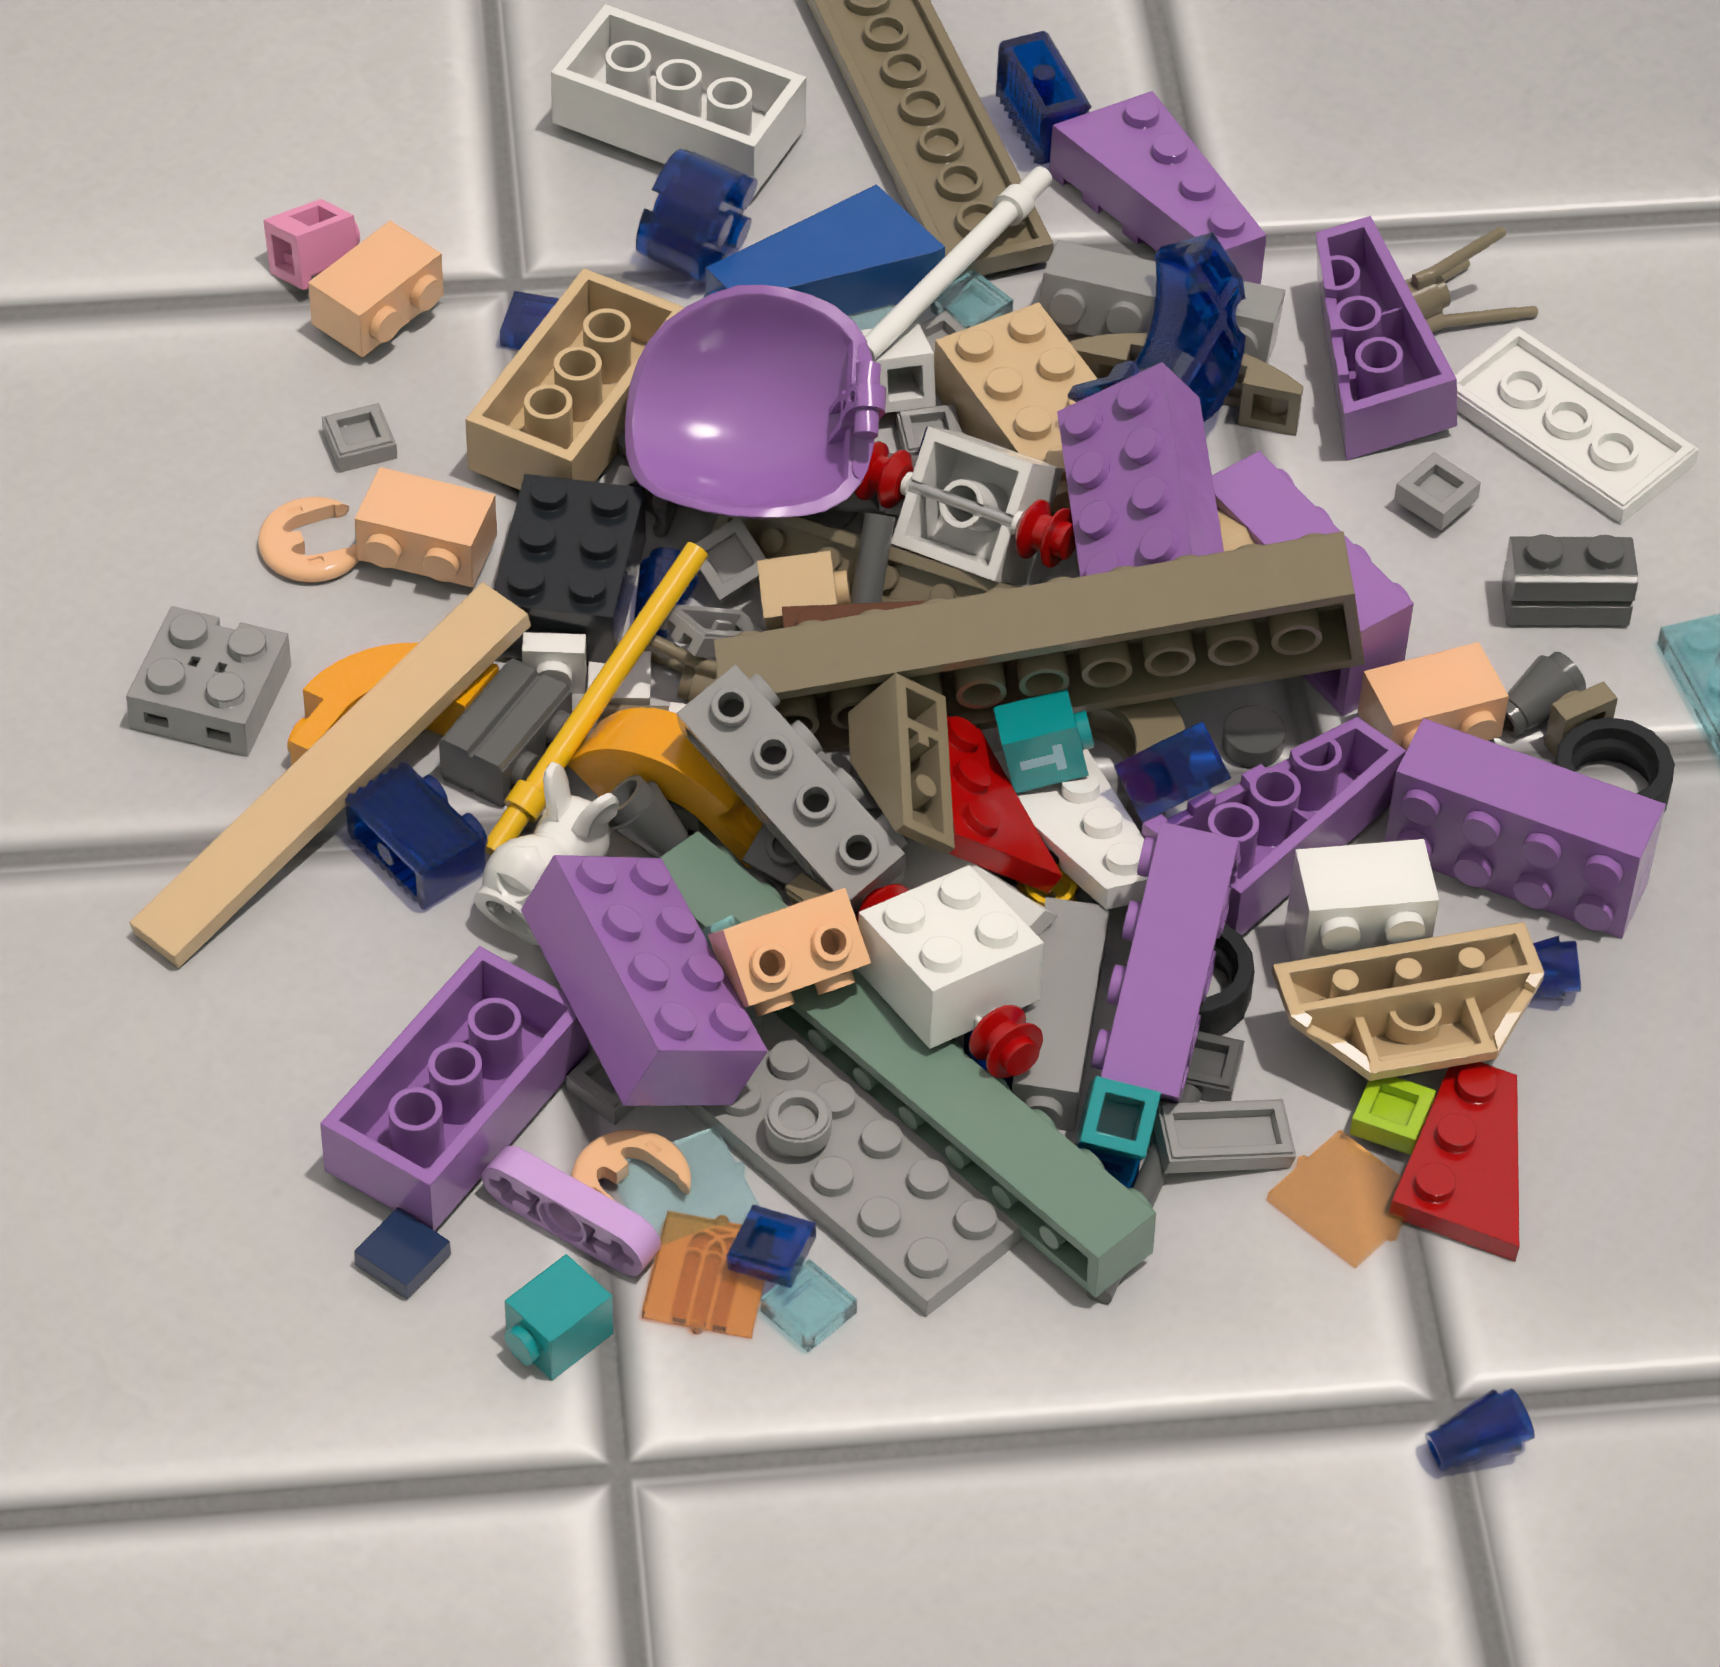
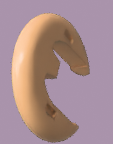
M304 497L279 506L265 519L259 531L258 547L263 560L276 573L299 582H323L347 573L360 561L357 559L356 544L351 545L352 547L317 555H303L305 554V542L300 531L292 530L328 518L344 516L349 511V506L340 501L325 497Z
M619 1130L595 1139L579 1154L571 1172V1177L614 1200L602 1189L598 1180L607 1178L613 1183L618 1184L629 1175V1163L625 1159L633 1158L650 1164L678 1185V1189L683 1193L689 1194L691 1189V1172L683 1153L668 1139L644 1130Z

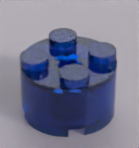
M681 148L676 150L665 163L652 188L653 191L659 193L653 211L646 208L643 210L636 235V251L654 262L706 284L705 267L726 258L727 255L725 253L729 247L739 250L745 242L752 219L743 215L753 199L758 184L757 178L699 153Z

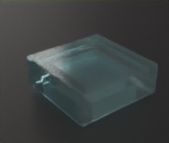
M972 269L956 279L930 305V311L935 315L947 311L966 329L1013 312V299Z
M808 1259L761 1297L760 1311L803 1349L809 1352L857 1313V1299L811 1259Z

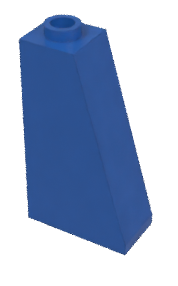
M876 184L705 267L706 294L704 297L737 285L777 286L813 295L835 305L847 316H852L897 305L945 257V246Z

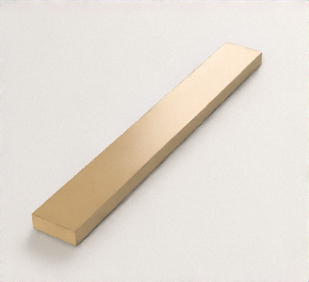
M484 582L480 583L129 922L133 933L180 968L531 626L528 613Z

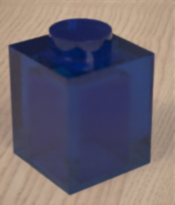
M1203 721L1114 765L1142 823L1231 779Z

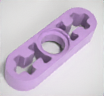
M511 1145L505 1146L482 1172V1181L485 1188L504 1207L620 1273L629 1276L639 1275L661 1249V1239L658 1233L642 1216L522 1148Z

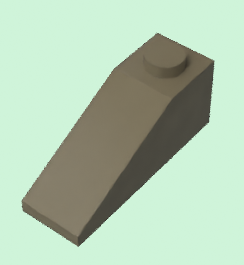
M895 673L848 712L850 763L895 832L947 855L955 849L946 696Z

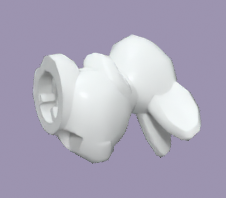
M551 762L544 772L543 783L547 811L539 820L534 834L510 839L496 848L488 859L483 871L482 886L474 897L477 908L492 922L537 946L539 944L527 924L521 908L554 855L606 856L611 834L608 822L616 816L619 808V800L612 793H606L593 802L571 795L566 772L560 764Z

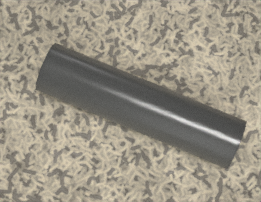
M864 513L851 604L882 602L895 517Z

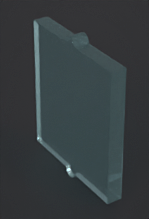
M716 1126L672 1142L683 1153L690 1168L691 1189L689 1194L680 1191L678 1185L650 1164L633 1158L625 1159L629 1163V1175L618 1184H615L626 1203L625 1207L642 1216L656 1230L661 1239V1249L693 1236L696 1237L691 1242L707 1237V1235L701 1234L706 1231L711 1234L720 1232L709 1231L714 1228L725 1230L762 1216V1208L744 1178V1163L735 1162Z

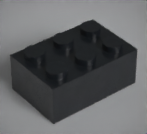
M524 474L494 590L528 613L531 626L525 632L586 634L587 666H589V662L606 663L622 639L646 541L645 488ZM523 634L500 656L522 659Z

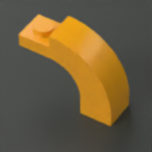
M395 643L369 648L335 662L315 676L303 688L305 718L300 719L295 724L288 739L287 749L291 756V766L418 643ZM492 663L425 729L444 736L499 672V666Z
M639 707L613 713L597 723L567 764L598 797L611 793L619 783L633 775L641 776L646 782H656L666 799L680 805L697 817L741 862L763 825L680 731L677 716L674 712ZM742 862L747 868L751 867L746 863Z

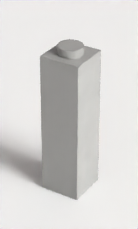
M1046 897L1044 907L1056 914L1057 917L1039 935V938L1044 942L1040 1000L1027 1005L1025 1010L1026 1023H1033L1041 1029L1043 1043L1036 1063L1027 1072L1013 1077L1012 1093L1031 1109H1039L1046 1113L1057 1129L1075 1132L1106 950L1110 909L1106 910L1097 904Z

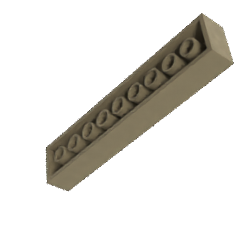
M1344 531L1329 534L1311 533L1299 539L1265 545L1247 544L1235 550L1202 556L1184 555L1172 561L1138 567L1120 566L1109 572L1075 578L1057 577L1046 583L1011 589L1003 587L993 588L982 594L953 599L935 598L919 605L890 610L871 609L855 616L826 621L808 620L799 623L797 626L762 632L745 631L734 637L714 640L717 678L735 664L748 679L755 673L760 675L780 700V704L775 709L790 726L797 720L801 721L818 740L823 752L850 750L848 712L895 673L946 696L947 716L962 717L980 730L998 727L993 707L1064 689L1068 690L1073 713L1085 710L1090 712L1365 665Z

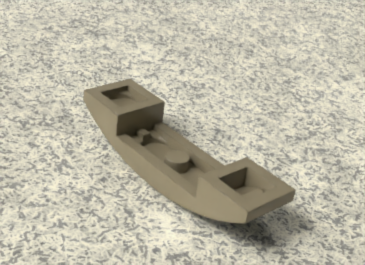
M1151 333L1106 334L1081 338L1070 342L1105 389L1163 362L1200 400L1240 407L1238 425L1293 436L1297 434L1304 386L1274 366L1255 357L1210 342Z

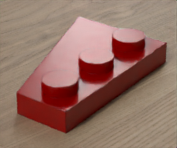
M947 716L955 849L948 854L1049 893L1063 875L983 733L970 721L962 717Z
M1483 1062L1448 1068L1394 1194L1388 1216L1508 1260L1516 1261L1520 1247L1518 1092L1516 1074Z

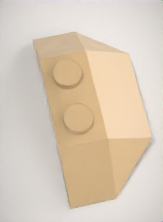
M1525 922L1273 964L1272 975L1290 1025L1367 1080L1373 1081L1497 1059L1542 983L1544 970Z

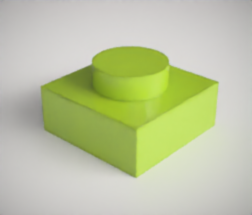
M1398 1077L1368 1081L1352 1117L1349 1134L1411 1155L1434 1103L1436 1090Z

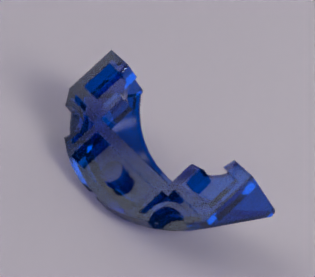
M1214 232L1161 246L1155 254L1156 297L1149 333L1137 359L1134 362L1127 361L1115 364L1107 377L1074 385L1067 394L1070 400L1075 402L1081 401L1163 362L1200 398L1203 423L1223 406L1225 397L1236 383L1244 355L1246 335L1241 332L1237 325L1236 308L1241 300L1246 299L1243 278Z

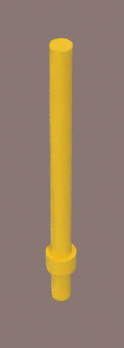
M687 542L526 781L518 780L504 800L507 809L481 845L488 854L492 855L497 847L508 840L518 838L528 822L535 823L546 808L543 776L547 766L551 762L558 763L563 768L567 766L707 559L708 554L703 548L695 543Z

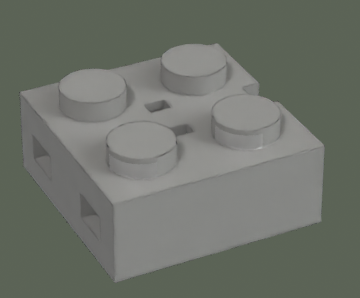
M171 606L126 695L130 729L248 757L291 668L288 633L242 622L239 623L236 630L220 626V618L217 616ZM192 660L199 661L197 667L190 666ZM219 666L225 668L224 672H220ZM148 713L166 717L168 720L149 716ZM210 728L228 732L230 735L211 731Z

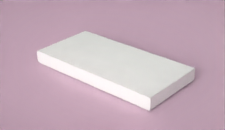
M1515 327L1454 374L1457 378V412L1619 524H1622L1696 464L1699 452L1697 447L1519 327Z

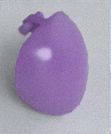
M737 285L712 293L685 307L665 321L647 342L637 361L629 386L625 418L626 456L631 472L639 484L655 496L718 516L736 519L772 520L800 517L827 511L848 499L862 483L868 470L874 440L878 437L879 421L885 415L886 388L880 385L881 365L873 362L867 344L868 341L855 321L835 305L813 295L789 288L769 285Z

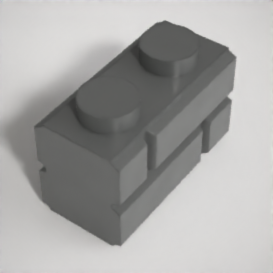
M1547 534L1509 537L1502 576V592L1507 625L1630 624L1633 601H1635L1638 587V570L1632 537H1614L1611 535L1554 537Z
M516 659L508 660L439 741L440 772L444 779L468 792L470 789L474 790L477 796L499 807L502 804L504 805V800L518 780L526 781L572 713V690H570L568 684L545 673L542 676L538 675L536 669Z

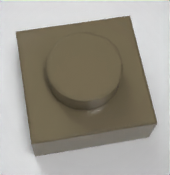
M1604 681L1582 691L1575 690L1566 693L1551 705L1544 745L1556 757L1558 744L1570 729L1587 720L1607 717L1614 718L1618 697Z

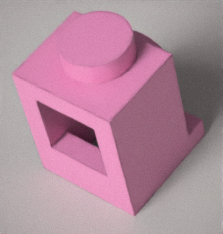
M318 199L263 220L270 273L302 290L309 288L308 282L312 280L311 276L320 274L360 242V232L354 215L323 199Z

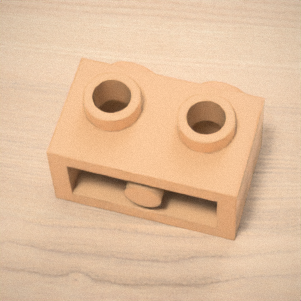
M390 220L308 282L312 325L363 358L381 343L391 340L399 329L421 312L431 309L444 295L442 254Z
M379 467L354 518L358 560L373 563L383 568H394L431 577L437 581L452 582L468 587H474L497 537L495 494Z
M1477 642L1364 671L1358 714L1364 722L1406 751L1423 718L1489 741L1502 736L1509 695L1480 643Z
M846 888L828 892L708 934L713 952L743 1007L754 1005L757 1017L795 1004L791 992L811 984L815 985L817 994L820 995L855 983L852 970L871 964Z

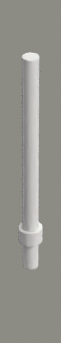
M1037 166L1019 184L1009 185L994 200L993 210L865 336L873 362L1009 226L1020 224L1033 211L1034 201L1052 183V175L1046 168Z

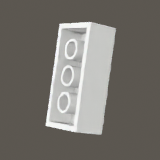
M605 4L551 71L552 123L754 197L806 126L807 77Z

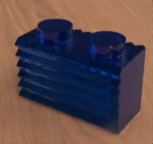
M1040 31L1001 41L998 47L996 97H1000V104L1004 105V111L1009 112L1008 118L1013 120L1012 126L1017 127V133L1021 134V140L1025 141V148L1030 149L1029 155L1034 156V163L1040 165L1050 163L1052 125L1089 113L1088 110L1092 106L1047 32Z
M401 761L397 768L391 767L387 774H380L376 781L370 780L366 787L360 786L356 793L350 792L346 797L347 830L351 839L356 840L358 846L363 847L366 854L371 855L374 862L379 863L382 870H386L389 877L394 878L397 885L402 886L405 893L410 894L413 901H417L421 909L430 907L483 873L486 866L485 846L488 844L484 828L475 816L470 813H465L461 816L449 804L445 790L432 775L428 774L422 778L407 762Z

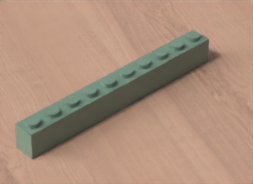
M699 831L660 857L669 870L711 949L712 946L708 934L788 907L773 886L757 881L740 866L736 857L727 848L715 846ZM857 969L852 970L855 983L820 995L817 994L814 984L794 990L791 993L795 1004L773 1012L946 1158V1163L1020 1227L1019 1234L1095 1298L1153 1253L1156 1212L1142 1193L1134 1188L1127 1189L1105 1170L1103 1164L1094 1153L1085 1148L1079 1149L1061 1134L1046 1113L1039 1109H1031L1011 1092L1003 1078L992 1076L988 1070H984L966 1055L955 1038L929 1049Z

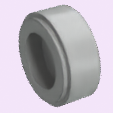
M795 1088L780 1092L769 1101L765 1110V1135L770 1145L777 1151L789 1156H808L821 1150L830 1139L832 1111L828 1102L818 1093L808 1089Z

